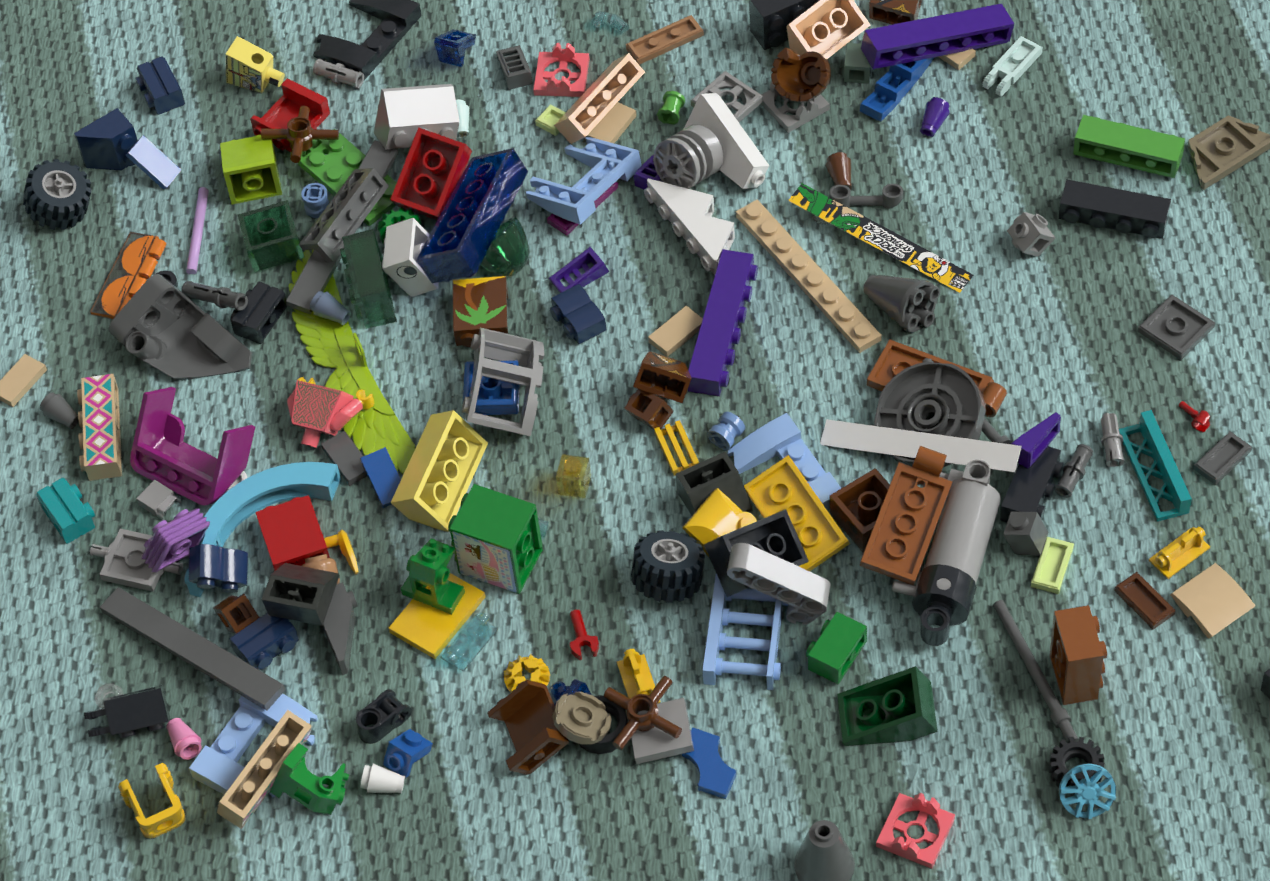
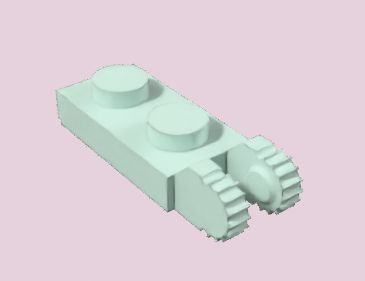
M1020 36L992 66V70L985 77L982 87L989 89L997 81V78L1000 77L1002 81L998 84L995 94L1003 96L1011 84H1014L1042 54L1043 47Z

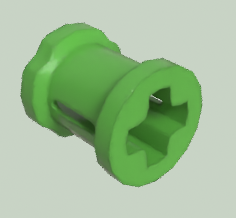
M667 91L663 95L664 103L662 108L658 110L657 116L662 123L675 125L680 119L679 111L685 105V98L679 92Z

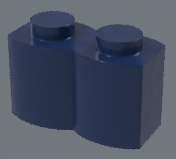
M577 284L551 298V315L556 322L561 321L563 323L564 332L569 339L574 338L578 344H581L607 330L605 317L596 304L591 301L581 285Z
M199 544L189 548V581L196 583L198 588L210 589L216 586L221 588L222 592L235 593L238 592L239 588L247 586L248 552L210 544Z

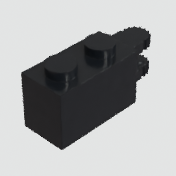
M163 685L106 698L103 701V708L83 713L84 718L89 720L107 715L109 725L91 728L88 730L89 737L111 733V735L119 734V738L129 737L137 734L136 729L147 727L148 731L165 728L164 723L170 720Z

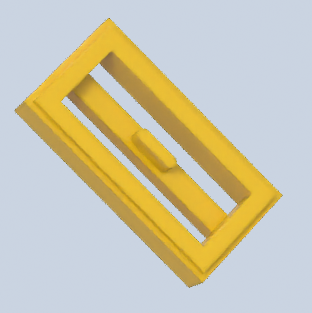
M680 420L676 421L673 426H670V424L664 425L665 428L661 430L660 427L654 428L655 436L673 476L699 463ZM676 431L689 456L690 464L687 463L674 432ZM668 434L682 465L681 467H677L664 435Z

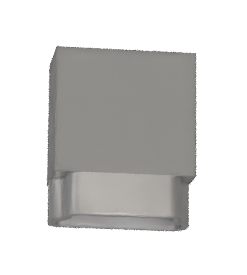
M156 480L136 498L139 506L162 520H165L163 518L164 512L174 504L175 500L181 503V499L176 497L172 490Z

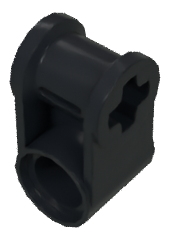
M385 690L373 702L357 713L356 723L360 739L368 744L377 743L393 729L408 720L412 713L411 707L406 704L403 705L396 698L393 690Z

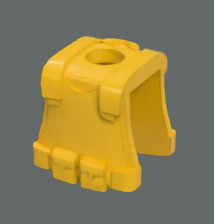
M164 763L156 765L155 769L172 805L170 808L145 819L128 780L126 779L118 785L126 806L133 809L142 834L149 839L158 837L181 826L186 819L180 799L173 791V778Z

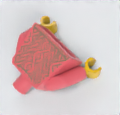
M300 377L296 382V388L287 399V405L292 424L305 429L301 444L317 448L321 433L331 436L337 435L338 431L362 409L373 407V394H369L366 397L365 390L360 389L356 393L357 399H353L354 396L346 392L316 385L313 378L306 382L304 377Z

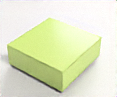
M550 104L535 120L536 126L557 136L560 131L554 125L566 112Z

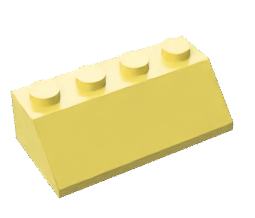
M454 410L432 414L392 498L391 504L410 520L448 532L450 519L453 515H457L461 500L469 488L488 442Z

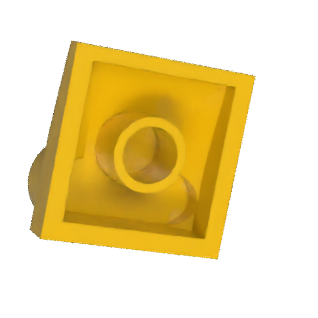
M716 488L682 528L690 537L697 540L696 543L701 544L703 551L708 555L704 544L752 524L757 520L751 513L743 512L721 490Z

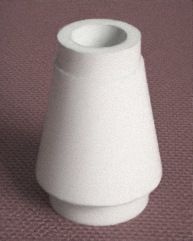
M376 764L372 766L365 765L360 788L367 789V793L402 794L405 776Z

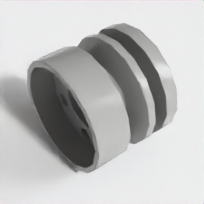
M690 125L659 143L654 150L653 161L655 170L664 183L689 189L718 172L723 164L724 155L718 138L711 130L702 125Z

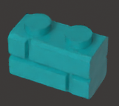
M60 478L53 482L50 487L46 486L37 491L36 497L41 508L66 544L95 528L92 518L96 515L88 502L83 504L80 501L83 497L75 483L69 485L65 478Z

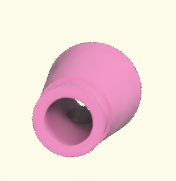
M181 718L170 720L166 728L175 754L185 760L196 757L202 749L201 738Z

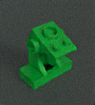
M430 539L416 555H412L409 558L406 566L409 576L401 587L402 595L452 615L465 593L464 586L448 580L450 569L447 568V565L456 548L435 539Z
M298 743L283 761L270 793L278 798L283 793H286L311 811L331 815L336 804L341 805L346 790L344 786L349 777V774L344 773L346 764L343 763L332 776L318 777L312 774L306 767L305 755L308 749Z

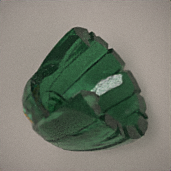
M512 217L501 223L494 229V232L491 231L483 240L476 244L471 250L470 255L485 269L497 276L511 277L523 269L529 258L527 237L519 220L516 217Z

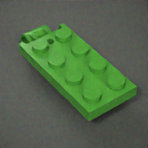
M339 133V140H313L312 147L309 150L302 151L301 160L298 165L335 196L355 169H359L366 155ZM386 175L384 179L389 187L363 221L368 226H371L382 217V214H386L396 206L390 199L397 182L389 175Z

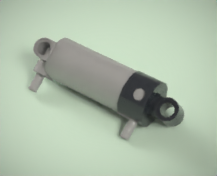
M982 460L970 461L967 463L964 471L951 469L950 474L941 472L939 477L953 482L939 517L924 569L920 571L916 585L900 581L893 582V592L914 596L912 601L913 608L921 616L920 636L930 646L944 644L949 638V626L960 625L967 620L977 588V579L1001 500L996 489L989 485L990 466ZM931 625H938L940 627L933 628Z

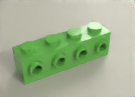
M1083 115L1075 135L1073 154L1175 178L1183 157L1185 138Z

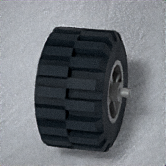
M53 159V162L43 161L42 166L40 164L35 165L34 169L28 173L23 195L25 212L31 214L30 219L34 222L39 221V225L42 227L45 225L50 226V229L53 230L56 227L64 230L68 225L72 228L76 226L77 221L81 222L84 214L87 212L92 189L90 188V179H86L87 174L85 171L80 172V167L76 164L72 166L69 161L65 160L63 163L59 162V159Z
M659 530L657 533H648L646 537L642 536L634 547L631 571L632 584L636 585L638 592H644L645 597H652L655 601L660 602L663 600L666 603H673V601H684V598L690 599L694 596V593L700 590L702 583L705 552L702 551L703 547L701 544L696 543L697 540L693 537H687V534L682 532L676 533L672 530H669V532Z

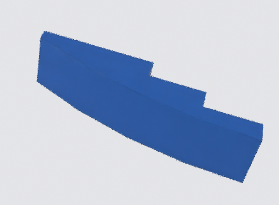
M934 57L890 66L889 71L875 83L874 92L860 104V112L881 122L919 80Z

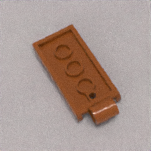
M890 339L867 378V386L883 391L888 382L898 373L910 366L922 363L924 359L928 358L934 363L953 364L964 370L973 379L984 398L985 417H994L1007 395L1006 389L1002 385L994 383L990 376Z
M920 446L912 467L900 462L898 463L861 559V567L907 584H915L953 482L939 477L947 455Z

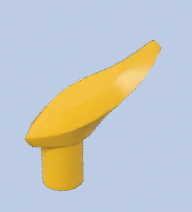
M341 529L338 534L325 537L324 540L327 548L339 545L349 566L355 574H358L356 557L347 533Z

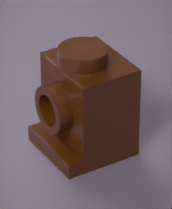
M637 389L630 396L628 403L624 407L631 416L653 430L657 427H660L661 430L674 412L663 399L640 389Z
M245 594L239 597L230 595L213 607L226 629L236 634L260 618Z

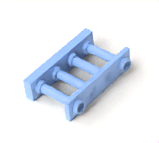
M716 574L703 663V683L715 685L716 675H722V673L766 676L767 690H773L774 680H780L781 663H776L783 606H788V604L750 588L727 597ZM744 599L776 603L774 615L730 612V609L726 608V601ZM729 623L771 626V640L726 636V633H722L723 625L728 626ZM725 648L769 651L768 665L723 661V658H719L720 650L725 651Z

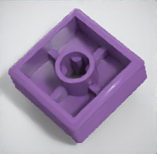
M187 509L182 510L174 517V520L168 523L166 520H163L152 529L154 535L145 542L144 547L146 549L142 555V559L145 560V564H149L148 568H152V572H157L188 556L189 548L200 543L210 525V521H206L207 517H203V513H199L200 509H194L190 512Z

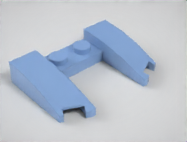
M592 137L585 138L587 145L582 149L575 148L570 144L564 148L565 153L592 169L573 187L533 176L530 179L531 187L536 189L535 192L526 191L527 199L563 219L581 225L596 211L594 201L618 179L628 181L642 166L638 150Z
M787 413L757 429L728 450V456H734V466L739 474L775 456L782 460L789 455L827 511L830 510V495L841 489L832 474L824 471L801 439L800 430ZM761 514L759 515L760 520L764 519Z
M282 694L267 711L241 696L239 699L240 707L211 747L205 745L189 767L192 778L225 795L245 768L237 763L265 723L275 727L287 710L309 724L310 720H318L317 715L285 694ZM310 734L305 743L312 746L315 736Z

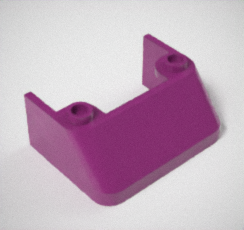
M168 387L144 392L130 455L132 468L138 474L152 481L156 480L170 490L200 505L205 506L215 503L246 469L255 426L248 425L223 431L218 458H215L183 442L185 435L184 424L179 417L171 414L176 388Z

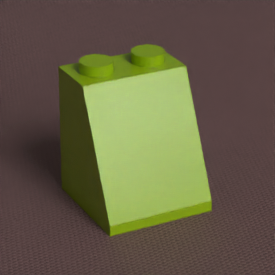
M261 135L220 143L223 174L231 204L282 195L272 139H261Z

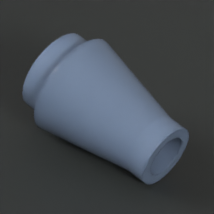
M319 291L310 303V310L314 311V315L345 325L351 316V311L339 303L329 292Z

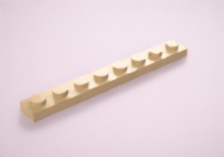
M758 199L736 211V217L859 353L881 341V334Z

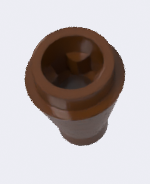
M843 152L831 154L828 156L825 166L834 184L845 185L851 190V159Z

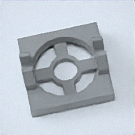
M724 71L691 99V106L694 108L700 94L717 93L720 97L731 95L734 100L725 104L728 108H733L737 111L733 115L740 122L763 102V96ZM741 97L745 105H742L737 100Z
M772 82L770 90L761 94L763 96L761 105L788 133L830 110V104L822 95L817 96L813 101L801 102L797 109H791L787 106V103L791 100L780 95ZM780 95L784 100V106L777 109L775 100ZM787 113H796V115H787Z

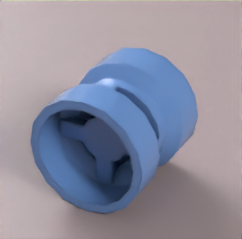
M311 183L306 185L301 192L306 214L312 218H319L330 203L326 187L320 183Z
M724 412L718 419L719 424L712 426L707 436L715 446L723 450H729L734 444V438L739 437L745 430V425L735 414Z

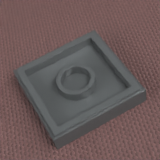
M1171 294L1138 327V332L1182 360L1215 327V322Z

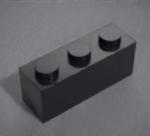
M1047 446L1031 467L1026 468L1021 464L1018 465L1001 505L1000 521L1008 522L1011 512H1037L1041 520L1043 519L1046 509L1043 503L1045 499H1051L1055 484H1052L1054 477L1059 478L1063 470L1064 462L1060 461L1061 450Z

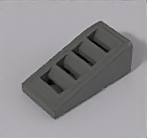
M520 45L496 51L508 90L533 84L531 71Z

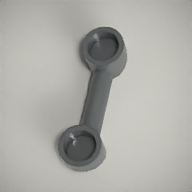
M888 184L883 187L882 195L851 196L849 187L835 185L830 189V198L848 208L850 206H883L884 208H893L902 201L903 188L898 184Z

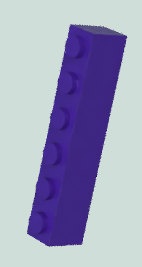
M996 4L867 29L864 31L861 50L872 69L1007 43L1010 42L1015 23L1004 6Z
M722 249L688 370L691 375L688 392L720 397L722 387H727L729 371H727L728 365L733 366L735 350H733V345L739 344L741 328H738L739 323L745 322L747 308L744 307L745 301L750 302L752 286H750L751 281H756L758 265H754V254Z

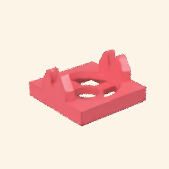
M556 43L552 48V52H539L534 95L581 97L586 89L590 60L589 53H575V48L570 43L566 44L565 49L561 48L560 43ZM560 62L559 68L553 72L544 71L551 63ZM568 62L576 64L580 69V73L571 72L567 68ZM563 71L569 74L568 78L562 76L561 80L555 78L558 72Z
M899 793L876 841V847L932 869L953 825L955 814L940 809V804L933 797L930 801H927L923 793L915 795L914 798ZM920 811L917 819L905 823L898 820L899 816L906 812ZM929 815L937 823L938 835L927 830L925 823ZM912 825H919L924 829V835L919 839H913L908 836L907 829ZM893 829L903 832L906 842H904V838L901 836L894 838ZM926 841L932 845L925 849H920L917 843Z

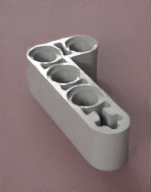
M736 543L731 547L727 575L737 582L787 603L786 619L789 622L796 624V621L803 622L802 625H807L826 612L830 592V582L827 579L750 544Z

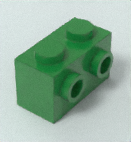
M836 612L831 620L825 621L820 632L821 636L817 642L813 641L809 645L806 657H808V670L839 685L867 642V626Z

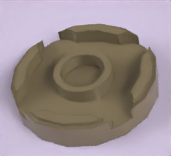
M575 692L574 695H568V693L562 695L553 709L552 718L555 727L570 741L579 744H594L601 741L608 733L611 725V716L605 711L606 706L593 695L584 692Z

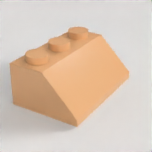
M819 0L787 25L790 50L800 56L808 51H815L823 55L825 59H828L868 28L870 23L854 0Z

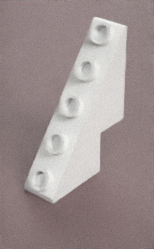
M648 178V188L644 189L647 200L657 205L661 217L664 220L668 219L672 223L675 234L678 237L683 236L692 254L697 253L705 270H711L715 275L722 249L730 250L735 239L734 222L712 217L714 212L713 195Z

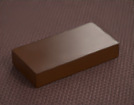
M1135 572L1115 586L1114 591L1152 630L1175 615V609L1138 572Z

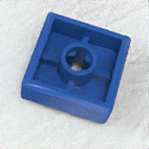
M517 360L500 361L519 366V362ZM474 361L465 362L463 401L465 396L469 397ZM482 376L475 413L482 415L518 414L520 385Z

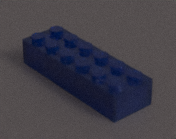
M514 148L470 159L416 259L432 284L443 281L449 282L463 277L469 278L477 273L484 256L487 254V250L496 237V233L528 173Z

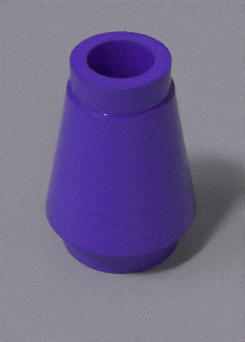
M933 97L926 103L920 129L923 135L934 137L950 114V105L947 101Z

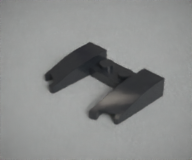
M350 0V6L383 20L382 23L362 45L341 38L319 34L317 36V43H320L318 51L314 52V57L335 65L340 63L348 69L364 74L365 80L422 16L420 3L412 0Z

